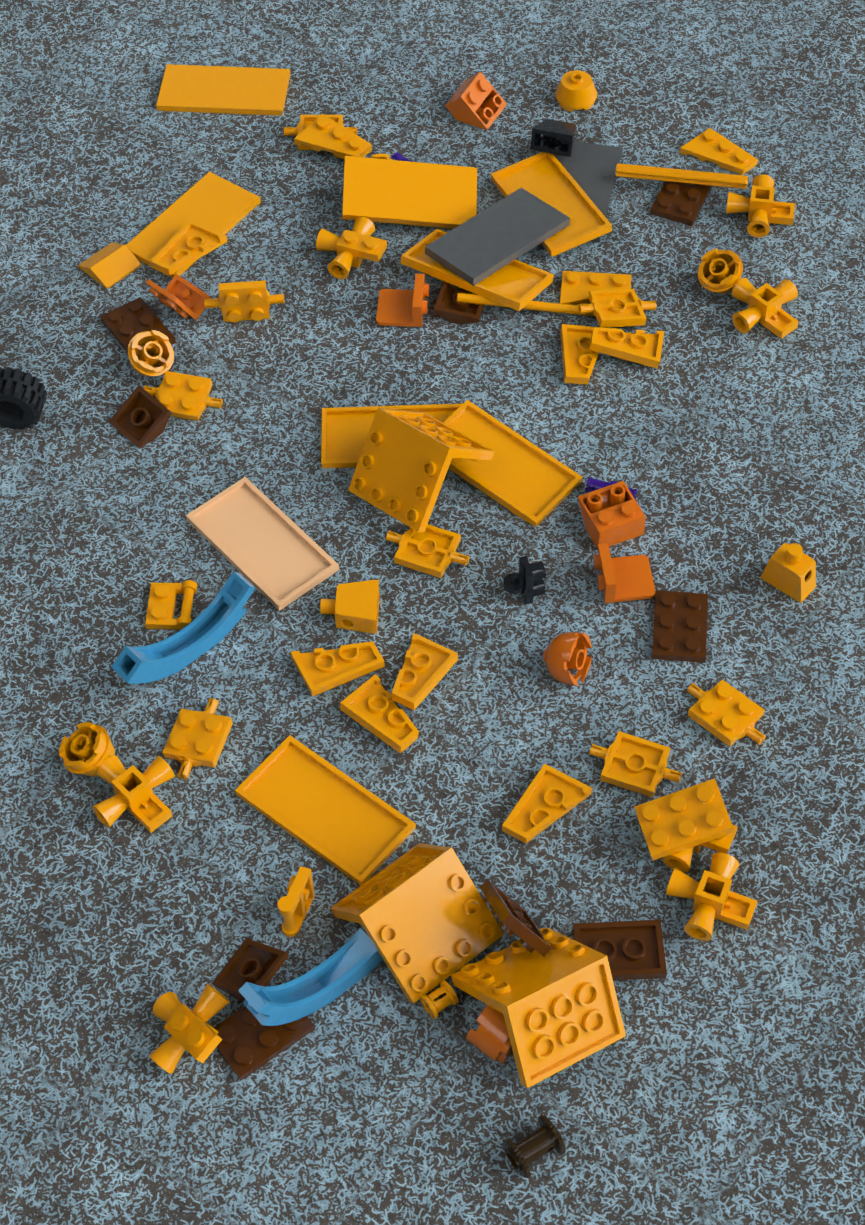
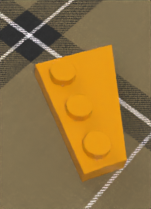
M594 327L589 350L644 366L658 368L664 331H656L655 334H646L644 330L627 333L617 328Z
M413 633L403 667L399 671L391 692L392 700L415 710L458 661V653Z

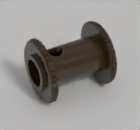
M540 1115L537 1119L540 1128L516 1144L508 1138L503 1140V1147L510 1163L524 1178L531 1176L528 1166L554 1148L561 1155L566 1152L561 1134L555 1125L544 1115Z

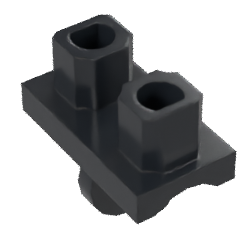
M527 556L519 557V573H510L504 578V589L511 594H519L524 591L525 604L533 603V596L545 594L543 578H546V570L542 560L529 563Z

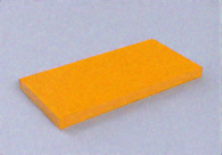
M166 64L156 108L157 111L282 116L290 80V69Z
M540 152L491 173V181L504 197L523 188L570 218L569 226L541 243L551 257L612 231V224L551 153Z
M356 156L344 157L342 219L355 220L358 217H365L372 222L454 229L477 215L476 167Z
M209 171L127 243L126 247L139 261L151 267L150 261L189 220L222 234H227L261 203V199L259 196ZM196 261L192 262L191 264L187 265L181 270L175 272L169 277L173 278L175 274L180 276Z
M440 229L434 230L401 255L400 264L517 311H520L553 283L554 274L515 259L473 286L425 254V246L447 233Z
M466 400L443 422L495 451L492 460H481L480 463L469 459L463 462L452 458L448 469L535 527L582 482L583 477L469 400Z
M462 404L322 408L321 467L351 468L357 466L377 408L424 412L444 422Z
M291 735L235 790V794L360 886L377 871L416 828V823Z

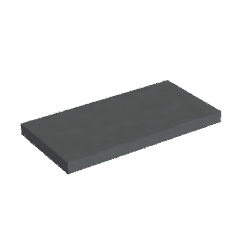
M574 141L571 157L556 154L554 156L606 217L616 180V165L621 161L623 148ZM601 236L591 241L600 243Z
M520 188L425 246V254L474 286L569 226L570 218L528 191Z

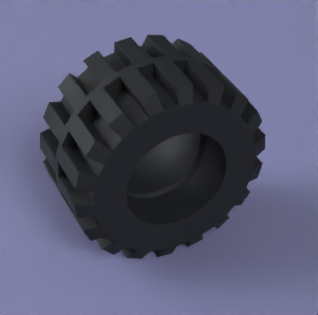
M0 368V426L10 429H25V427L30 429L38 423L47 398V391L44 390L45 386L39 383L40 380L37 377L31 376L32 374L23 372L21 369Z

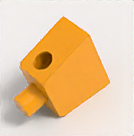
M784 543L771 556L760 578L802 603L816 587V562L813 558L803 553L801 545L797 543Z
M379 580L339 584L336 590V599H321L320 613L335 614L336 628L377 634L380 600Z

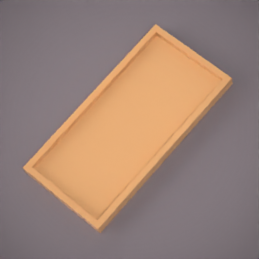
M246 477L186 515L187 521L279 611L339 570V564Z

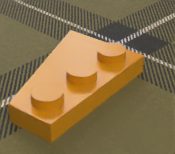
M321 114L294 138V145L301 147L303 144L311 146L314 151H328L333 153V156L342 159L345 156L365 157L372 151V144L324 114Z
M708 128L680 147L679 152L683 155L689 154L698 157V160L704 162L709 161L718 164V167L741 175L755 167L758 163L757 158L711 128Z
M189 220L150 261L151 268L170 276L225 244L227 236Z
M563 271L560 304H588L590 302L588 299L589 291L631 289L632 275Z
M561 325L560 336L564 383L588 385L599 355L598 352L589 350L594 327Z
M373 641L341 645L339 649L324 650L323 647L315 648L314 652L300 653V651L290 652L291 659L312 697L385 667L384 659Z
M377 674L340 702L341 711L400 754L418 739L419 731L403 709L397 707L392 700L389 690H385L381 685V679Z
M544 763L503 823L502 831L524 843H528L592 794L593 788Z

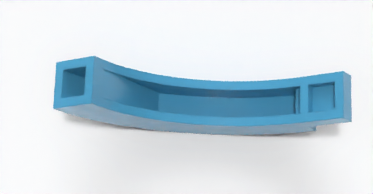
M233 571L214 600L189 625L169 638L151 645L140 647L125 646L111 667L129 684L153 682L179 672L218 644L234 628L247 610L243 606L256 588L240 573Z
M360 928L338 951L306 974L276 986H260L246 982L238 991L245 998L243 1004L261 1025L277 1026L306 1017L334 1001L371 972L383 958L365 929Z

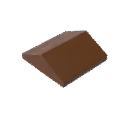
M444 281L434 307V313L455 324L478 323L484 304L457 302L458 293H475Z
M138 385L109 423L141 449L164 432L172 412Z
M246 938L212 984L243 1003L245 998L238 990L246 982L267 986L289 955L285 951Z

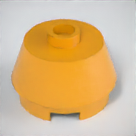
M574 70L562 76L556 88L555 97L560 107L567 111L587 110L593 106L597 98V90L592 77L588 73Z
M715 248L708 251L701 258L702 262L698 268L700 284L705 289L717 294L732 292L734 286L742 277L743 263L740 257L731 250H718Z
M151 330L138 333L131 339L128 345L130 364L140 375L158 376L168 371L173 364L174 351L169 338L159 331Z
M83 722L76 725L78 729L69 738L64 736L59 747V756L63 758L64 766L71 773L95 777L97 776L100 764L108 757L115 755V748L105 728L91 722Z

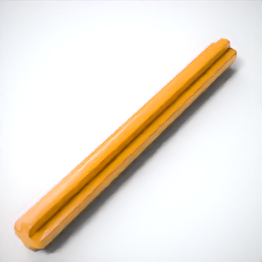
M618 163L615 170L617 177L738 189H746L748 185V176L622 163Z

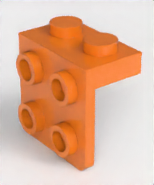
M415 274L414 290L381 289L379 291L376 315L377 325L422 327L423 314L428 312V300H425V297L429 298V283H425V274Z
M175 274L165 290L149 279L145 282L150 287L148 291L168 308L172 307L175 309V312L185 319L190 316L196 320L205 309L204 299H212L208 294Z
M598 544L597 554L593 555L594 569L599 572V575H597L598 590L603 592L604 603L652 599L655 597V587L648 556L634 555L611 558L609 544Z

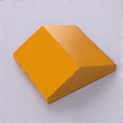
M111 242L80 263L78 268L108 289L142 265L126 245Z

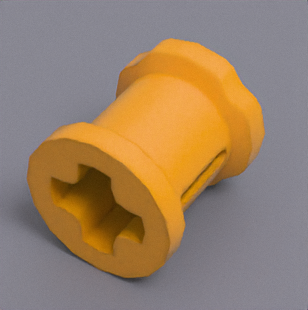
M445 980L440 983L439 988L430 994H423L419 997L422 1006L432 1019L437 1018L438 1013L449 1005L459 1003L454 989Z

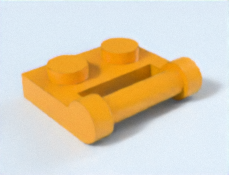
M186 580L183 583L151 582L145 621L146 629L182 630L193 621L191 611L193 596L197 593V583L192 580ZM177 594H183L181 615L174 619Z
M300 866L296 876H291L287 886V896L281 897L277 903L278 910L283 916L282 932L287 937H293L298 934L315 897L312 871Z

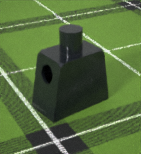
M551 119L544 120L532 128L530 150L571 157L576 125Z

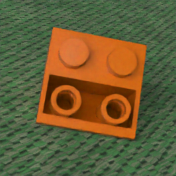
M480 71L461 84L445 107L456 120L488 130L507 103Z
M624 481L578 496V503L586 531L597 549L600 543H608L609 546L644 535L646 516Z

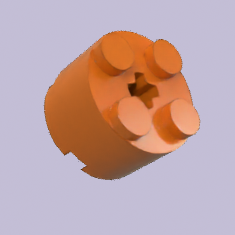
M487 1005L476 1019L479 1026L478 1029L474 1031L471 1028L466 1040L494 1062L499 1061L501 1064H504L513 1052L504 1015Z

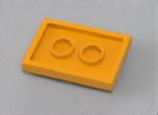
M715 778L634 806L653 861L735 832Z

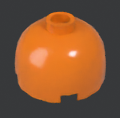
M565 632L557 635L550 642L549 646L546 647L543 655L544 662L550 675L558 682L578 686L577 681L581 676L583 683L591 666L592 657L587 656V648L592 649L588 635L580 632ZM568 669H575L578 672L576 675H572Z

